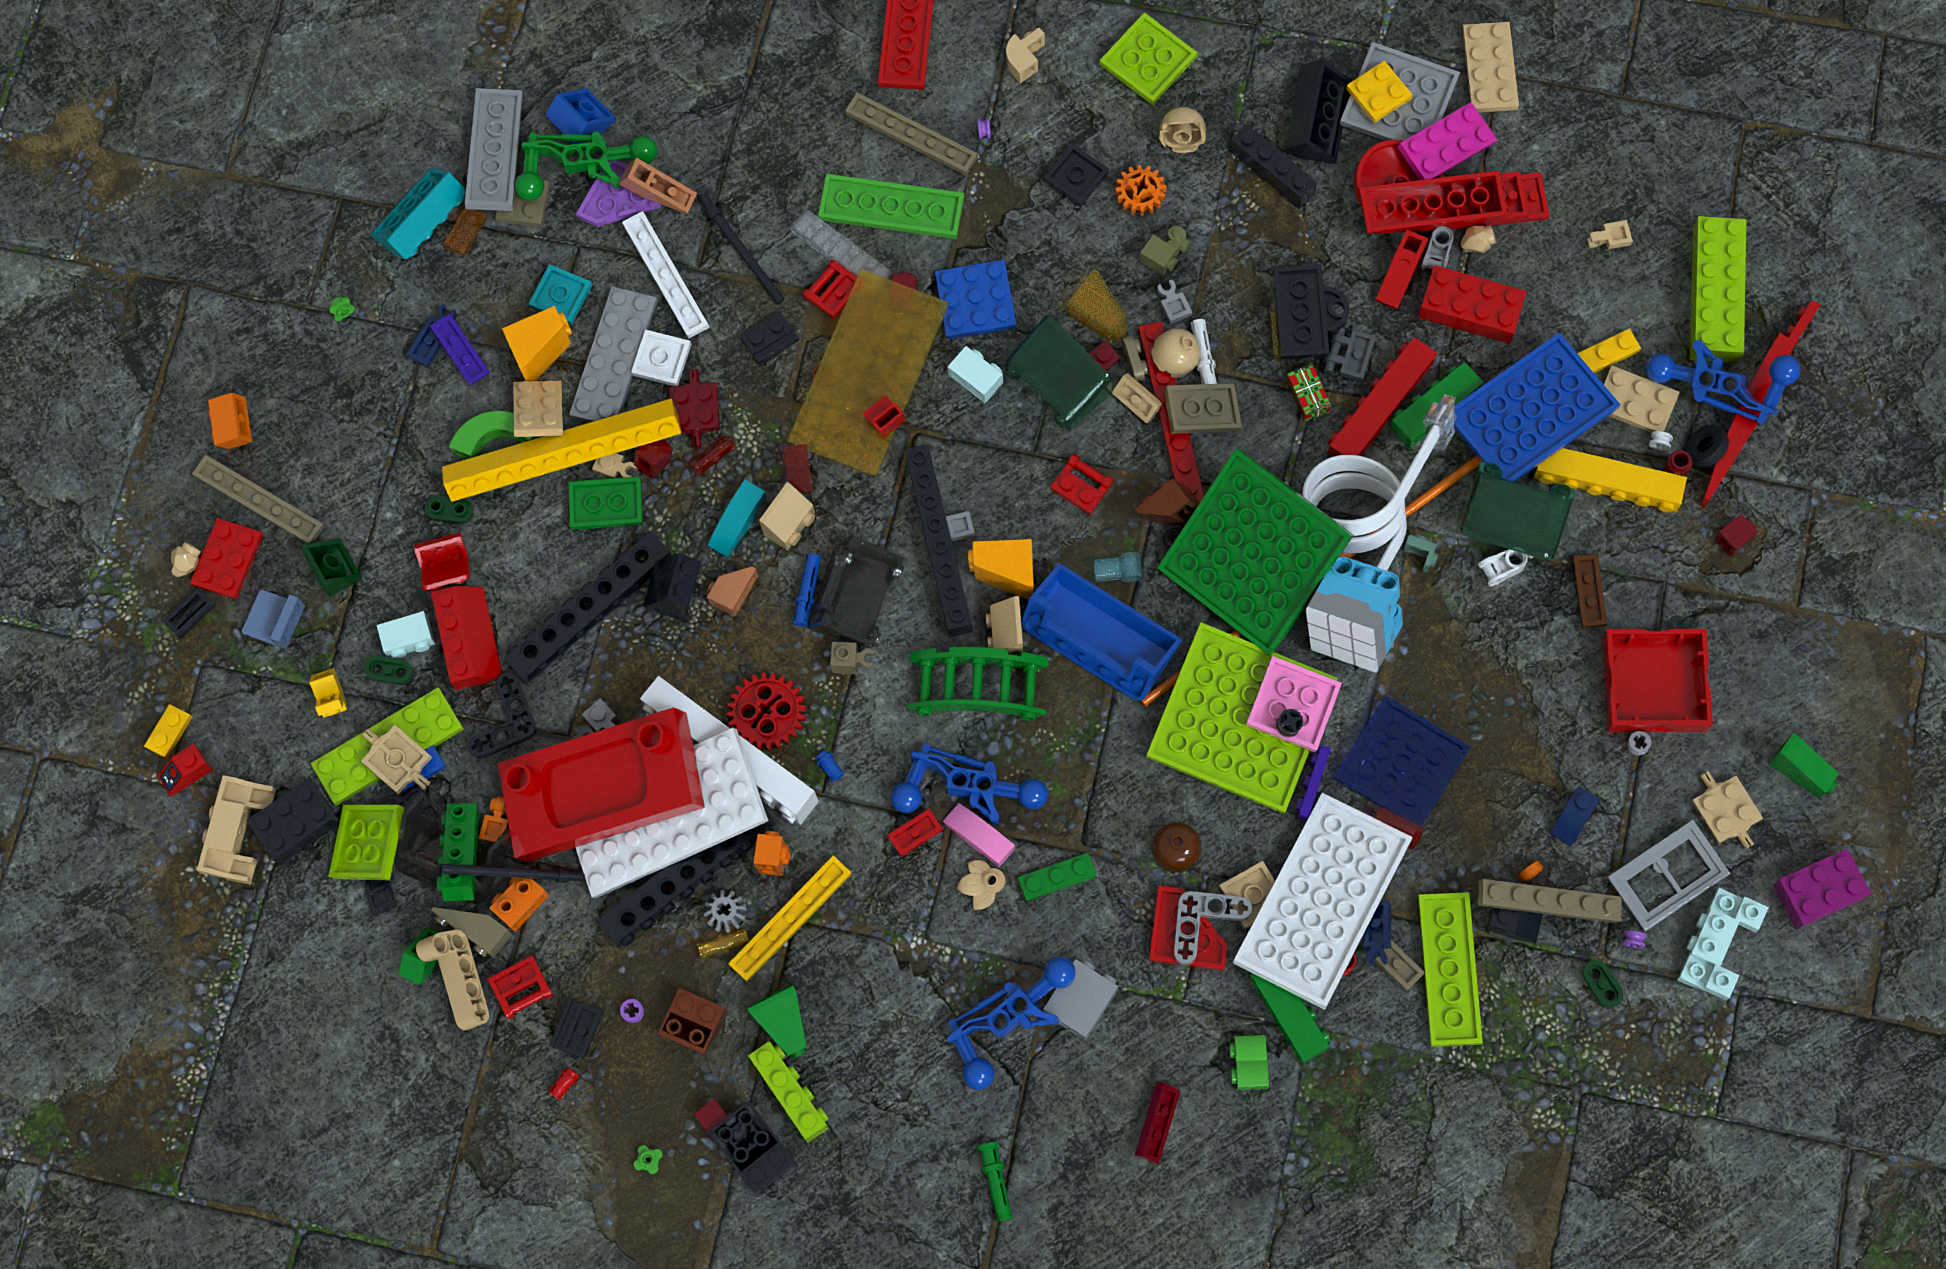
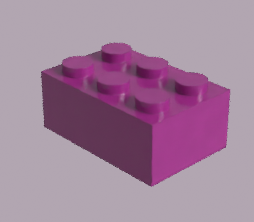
M1848 848L1780 878L1773 884L1796 930L1861 902L1872 894Z

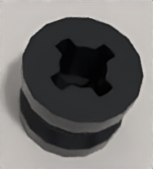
M1294 709L1283 711L1276 721V729L1279 734L1288 738L1297 735L1303 726L1302 715Z

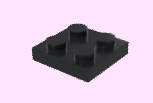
M1072 143L1044 176V182L1081 207L1107 177L1109 169Z

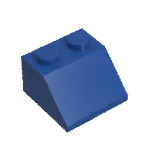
M587 88L557 94L546 113L552 124L563 134L592 135L594 132L601 134L615 123L617 119ZM569 141L572 144L589 143L585 141Z

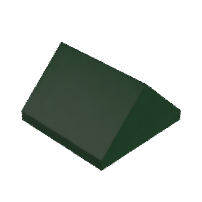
M341 539L300 546L318 582L329 597L361 580L362 577Z

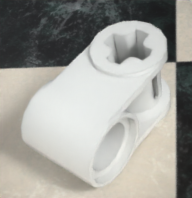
M1512 547L1502 553L1484 559L1478 566L1484 570L1489 580L1487 583L1489 587H1492L1521 573L1525 568L1528 556L1524 549ZM1513 556L1518 557L1522 563L1514 565L1510 562L1509 558Z

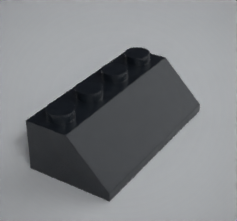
M1323 59L1301 65L1285 149L1301 159L1336 164L1343 131L1340 120L1350 95L1346 87L1352 82V79Z

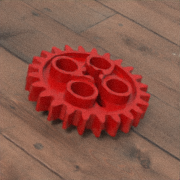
M762 672L761 679L758 680L753 674V682L750 683L744 679V688L736 686L738 695L730 694L731 699L735 702L727 703L728 708L733 710L726 713L727 718L733 719L728 723L729 727L737 729L738 735H741L746 741L748 740L753 746L757 744V749L760 751L763 746H766L768 751L771 752L772 745H776L780 750L781 742L784 741L787 745H790L788 739L790 736L795 739L798 738L795 729L803 730L799 721H806V717L800 714L807 711L806 706L800 705L805 701L804 697H797L800 694V689L795 688L792 690L794 686L793 681L791 680L785 684V676L783 675L779 680H776L775 673H772L769 679L766 677L765 672ZM763 691H770L772 693L771 697L767 700L759 698ZM778 696H782L781 699L776 701V698ZM782 706L790 707V711L786 715L778 714V710ZM748 709L756 711L752 718L743 717L744 712ZM765 709L768 711L770 709L771 714L768 715L765 713L763 715L762 710ZM758 722L757 726L754 729L751 728L752 725ZM767 724L774 726L772 732H762L763 726Z

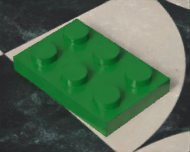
M641 477L569 482L571 530L643 525Z

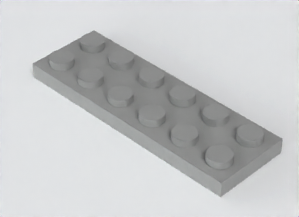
M476 88L465 209L513 211L523 101L522 90Z
M611 287L569 413L570 418L591 423L621 414L633 378L631 371L644 332L649 329L658 302L656 297Z

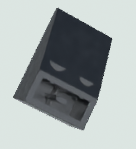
M747 1101L708 1132L756 1196L797 1165V1162L750 1101Z

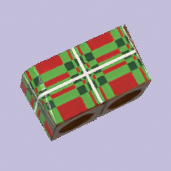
M1312 364L1288 373L1287 384L1304 421L1330 412L1331 405L1326 406L1330 402Z

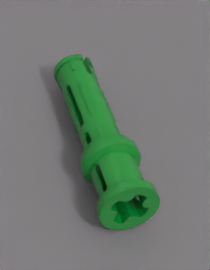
M999 1141L979 1145L977 1150L981 1152L984 1165L982 1172L987 1174L996 1220L1001 1222L1013 1219L1003 1179L1002 1170H1004V1163L1001 1162L998 1152Z

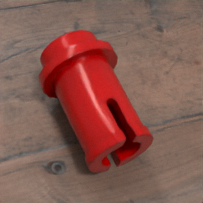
M569 1067L561 1070L562 1074L551 1088L548 1089L558 1100L562 1099L573 1083L577 1084L578 1082L577 1078L579 1075Z

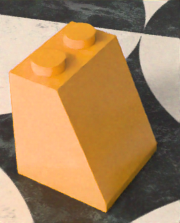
M555 306L502 328L526 381H536L571 344L568 335L572 334L563 312L558 314Z
M1032 539L973 542V550H968L969 569L970 572H974L975 580L1029 600L1034 593Z

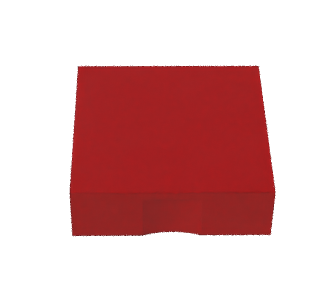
M1644 629L1606 630L1602 636L1607 733L1637 731L1707 732L1712 727L1711 690L1707 678L1709 664L1707 629H1669L1665 631H1648Z

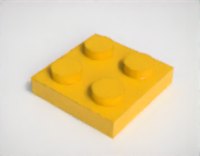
M1385 60L1349 83L1346 87V90L1374 124L1410 101L1413 96Z

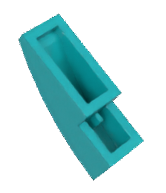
M745 479L722 515L708 543V547L729 558L753 523L755 514L767 498L765 491Z

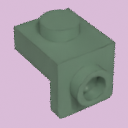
M1408 536L1403 551L1426 558L1423 572L1427 573L1429 566H1435L1439 555L1434 552L1437 544L1429 542L1424 536Z

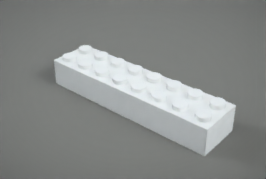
M659 676L640 698L644 706L642 709L646 712V716L673 707L686 712L693 746L730 729ZM739 735L756 787L762 798L761 801L771 809H774V807L778 808L782 813L781 816L789 823L793 824L795 821L801 825L818 804L815 791Z

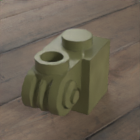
M1180 226L1171 227L1168 231V242L1152 235L1140 252V262L1161 276H1164L1167 270L1172 271L1177 264L1178 259L1176 257L1179 252L1185 253L1191 243L1186 238L1185 230Z

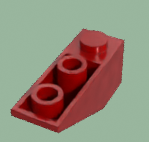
M1406 229L1375 301L1398 309L1425 252L1429 238Z

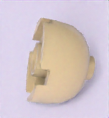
M1188 107L1174 108L1162 119L1159 139L1164 147L1168 145L1176 153H1189L1196 151L1201 143H1205L1206 124L1201 114L1196 110Z
M1179 328L1169 329L1155 339L1154 347L1151 351L1153 361L1158 369L1162 372L1167 371L1174 378L1183 377L1190 373L1200 360L1199 342L1189 331Z

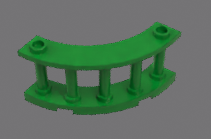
M949 647V652L937 653L936 648L910 652V662L919 664L922 670L920 702L907 704V709L916 711V714L919 716H931V713L944 711H986L1020 716L1022 720L1034 721L1036 717L1046 715V710L1034 707L1035 674L1038 673L1039 669L1048 668L1049 658L1026 652H1021V656L1008 655V650L984 647ZM958 663H971L973 666L971 700H953L955 666ZM943 664L945 665L943 700L930 701L931 669L935 665ZM985 664L999 665L1001 668L999 702L981 700L982 674ZM1013 667L1023 669V672L1026 673L1024 705L1009 703L1011 668Z

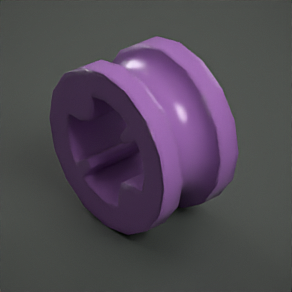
M989 117L984 121L978 118L979 139H982L984 136L988 139L991 138Z
M1631 930L1624 931L1623 935L1626 936V939L1622 941V945L1636 949L1645 948L1646 944L1643 943V940L1647 938L1646 934Z
M628 999L622 1003L620 1013L625 1021L636 1023L644 1016V1008L639 1001ZM630 1005H634L636 1009H639L638 1014L634 1013L636 1016L632 1018L626 1013V1009H630L628 1007Z

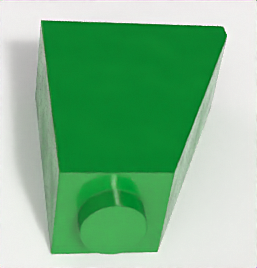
M1795 733L1782 744L1769 763L1770 766L1819 799L1825 793L1830 795L1838 784L1835 779L1839 773Z

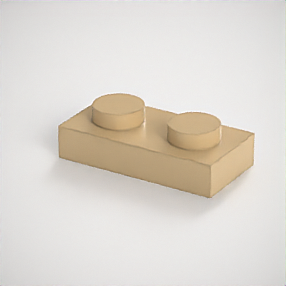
M1128 373L1123 375L1112 392L1114 396L1145 423L1151 422L1163 405L1161 401Z

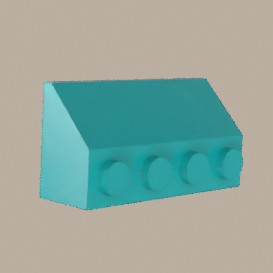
M430 168L370 236L395 256L405 260L411 258L417 252V247L432 236L433 229L448 218V213L452 208L462 203L466 189L449 172Z

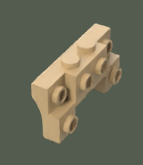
M225 775L222 776L215 805H212L209 811L210 824L202 837L204 845L197 867L199 873L251 885L257 860L252 857L239 855L248 824L246 820L249 819L251 810L261 811L274 801L276 789L273 786L253 783Z

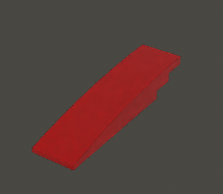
M1499 171L1359 188L1367 234L1405 232L1406 229L1412 232L1433 231L1437 227L1460 229L1472 226H1493L1548 220L1550 217L1541 172L1521 175L1520 171L1499 174Z

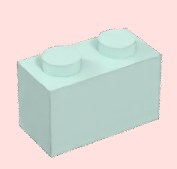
M967 346L948 366V375L984 403L989 400L1003 383L1002 370L996 364L986 362L979 351L976 349L970 350Z
M424 611L377 625L383 652L387 657L400 659L405 657L406 653L412 651L423 652L428 650L430 646L436 645L429 618Z

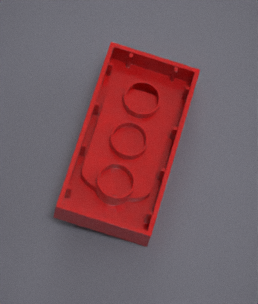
M674 707L498 763L514 858L527 862L705 808L687 713Z

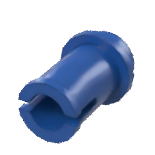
M825 750L815 758L817 760L816 765L822 767L833 783L844 776L845 772L842 771L833 759L834 754Z

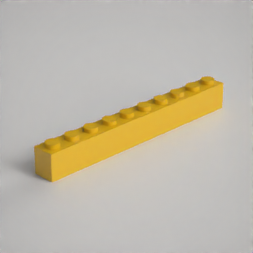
M671 398L564 430L563 436H544L443 466V484L451 502L681 434L679 417Z

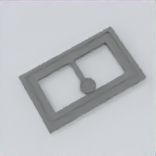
M1691 820L1607 878L1619 896L1622 897L1623 902L1640 927L1646 932L1730 875V872L1695 821ZM1689 839L1710 871L1681 890L1668 871V862L1661 857ZM1652 864V868L1656 873H1664L1677 893L1650 912H1647L1627 880Z

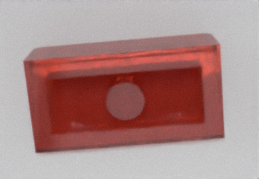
M728 435L722 436L688 463L698 476L702 475L735 449L733 438Z
M1379 807L1374 816L1375 819L1411 836L1412 840L1408 848L1411 850L1415 849L1424 828L1383 807Z

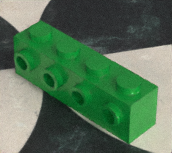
M477 803L447 804L446 814H442V829H445V834L440 835V848L443 849V855H439V867L440 864L476 866L479 831ZM442 874V876L437 877V890L442 891L444 901L474 900L476 876Z

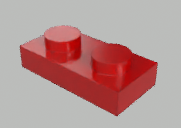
M927 809L887 836L899 855L903 857L942 832L943 828L931 810Z

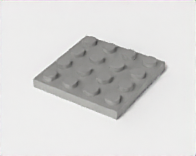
M1372 42L1358 77L1385 60L1412 93V99L1374 124L1354 98L1350 96L1340 124L1386 141L1406 140L1441 120L1460 72Z

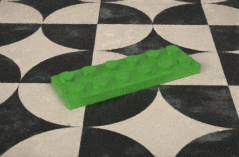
M826 174L818 219L957 239L965 194L962 192Z

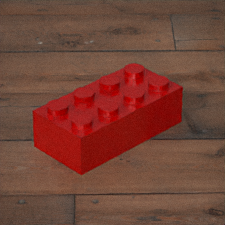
M1434 265L1418 318L1510 344L1527 291Z

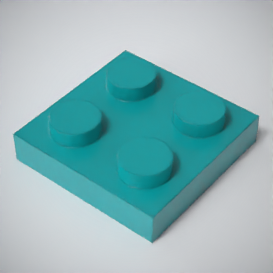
M549 264L528 305L539 312L555 306L558 314L563 312L568 324L572 325L592 287V282Z

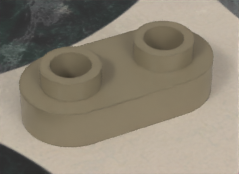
M1132 335L1123 337L1122 344L1132 377L1136 381L1145 380L1144 375L1148 374L1145 361H1140L1138 355L1141 352L1138 339H1133Z

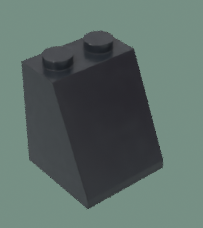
M681 553L655 561L643 607L685 623L688 622L700 579L701 561Z

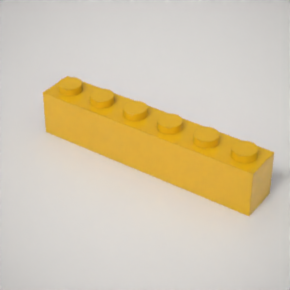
M1562 448L1538 465L1533 477L1539 479L1544 484L1557 483L1570 490H1576L1577 488L1587 490V493L1591 495L1603 494L1611 496L1612 499L1617 501H1633L1636 505L1648 507L1649 505L1659 507V510L1663 512H1677L1682 503L1687 480L1685 476Z

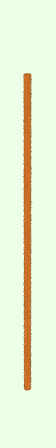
M1476 455L1405 507L1406 518L1482 464V461ZM1379 528V529H1377V530H1375V531H1373V532H1370V533H1368L1367 535L1372 534V533H1374V532L1380 530L1381 528ZM1342 553L1340 557L1352 558L1357 553ZM1237 630L1230 633L1238 638L1244 636ZM1181 670L1150 691L1145 699L1141 700V703L1146 707L1174 687Z

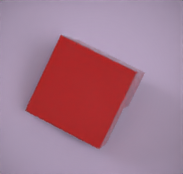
M887 395L863 413L864 418L882 439L906 421L904 413Z

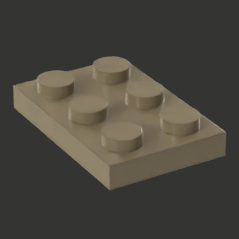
M1234 383L1169 385L1164 388L1171 434L1241 430L1242 424Z

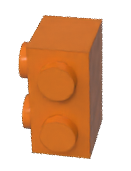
M229 393L208 400V414L212 425L211 435L215 446L229 450L252 442L246 397Z
M765 831L764 834H758L754 856V865L758 873L783 876L785 864L789 865L790 861L788 844L785 843L783 836H779L777 832Z
M512 878L509 882V888L504 893L501 892L494 897L491 902L492 906L489 909L516 932L550 895L533 879Z

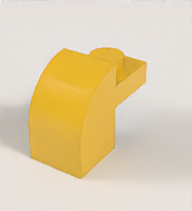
M334 668L311 675L309 683L316 698L315 708L318 716L322 715L324 718L347 710L343 690Z

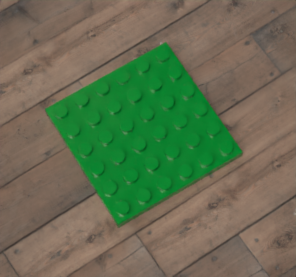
M1238 448L1234 450L1157 568L1268 655H1272L1318 589L1324 576L1331 570L1354 535Z

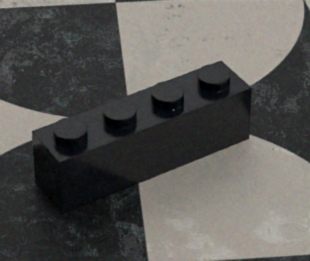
M1248 124L1231 139L1230 152L1299 210L1315 195L1317 182Z

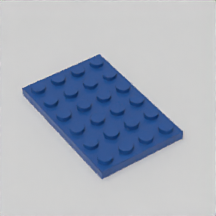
M1558 333L1453 407L1454 414L1449 423L1501 486L1506 489L1615 412L1621 404L1565 338Z

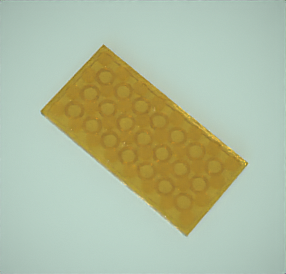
M861 269L788 438V444L876 478L897 428L882 439L864 418L863 413L885 395L893 403L895 402L904 413L947 312L949 302Z

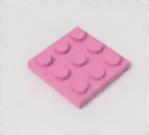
M1272 656L1246 726L1316 752L1342 683ZM1294 709L1302 715L1303 726L1294 737H1283L1276 729V721L1283 711Z

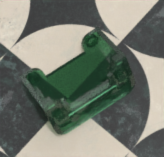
M1047 315L1038 323L1005 361L1007 373L1012 378L1018 377L1021 379L1023 377L1053 407L1055 413L1053 418L1056 423L1062 428L1065 426L1069 431L1112 395V379L1109 374L1050 315Z
M1481 462L1460 526L1461 532L1470 538L1544 560L1553 559L1556 555L1576 490L1564 484L1553 486L1550 492L1503 479V472L1498 465Z

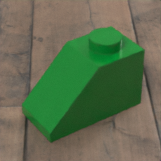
M427 927L403 952L399 976L418 985H421L433 972L438 960L429 962L421 960L417 955L416 945L419 941L440 932Z

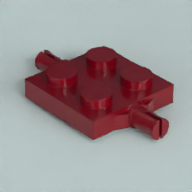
M691 369L688 371L689 384L670 387V399L672 398L679 417L681 434L691 435V447L697 449V447H702L701 434L720 430L719 393L716 382L699 383V370L693 369L692 371Z

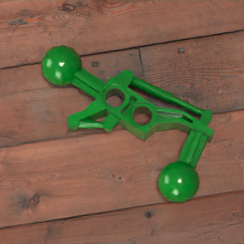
M532 132L529 135V142L522 143V150L525 155L524 170L515 181V192L521 199L526 201L536 200L542 195L544 181L537 174L539 156L552 157L563 165L566 174L588 171L591 179L597 177L611 184L613 188H619L620 178L611 170L609 161L634 160L638 158L650 164L658 154V147L653 139L642 135L634 138L630 145L606 148V143L599 132H594L592 135H536V133ZM551 140L585 141L589 143L563 145ZM594 153H600L602 154V157H600L599 159H593L591 158V155H593ZM570 156L579 157L575 162L568 161Z

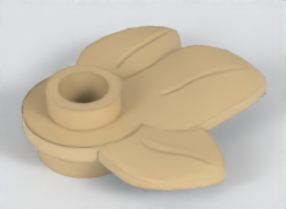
M974 860L968 863L970 874L965 875L959 881L957 889L963 894L973 896L974 910H982L993 904L996 893L1004 888L1006 878L1001 870L991 868L987 862ZM995 876V884L990 885V877Z

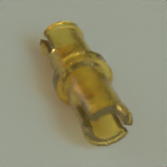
M745 928L725 935L720 933L716 938L697 943L703 959L722 951L727 953L729 952L728 949L749 943Z

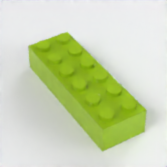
M1698 216L1693 226L1690 360H1697V354L1693 348V343L1696 340H1703L1705 346L1712 351V354L1717 358H1722L1723 362L1738 363L1744 353L1746 219Z

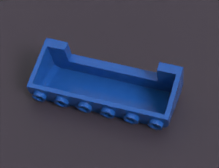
M1060 563L1032 594L1021 620V625L1028 634L1137 701L1145 699L1179 649L1183 640Z

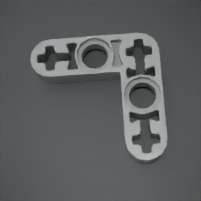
M1193 891L1183 893L1178 903L1174 958L1176 962L1186 966L1195 961L1200 917L1244 921L1248 919L1252 911L1250 901L1241 896ZM1188 898H1193V902L1197 903V906L1192 907L1191 916L1197 915L1196 919L1190 916L1181 917V914H1187V905L1183 904V902H1187ZM1211 900H1219L1222 904V910L1218 913H1213L1208 909V903ZM1226 901H1231L1230 907H1237L1238 903H1243V907L1247 908L1248 911H1243L1242 915H1238L1237 910L1229 909V914H1225ZM1184 922H1191L1195 927L1194 933L1191 935L1183 934L1180 930L1181 925ZM1179 938L1186 941L1194 940V944L1189 942L1188 951L1193 955H1189L1187 960L1182 959V955L1178 954V951H1182L1184 941L1179 942Z

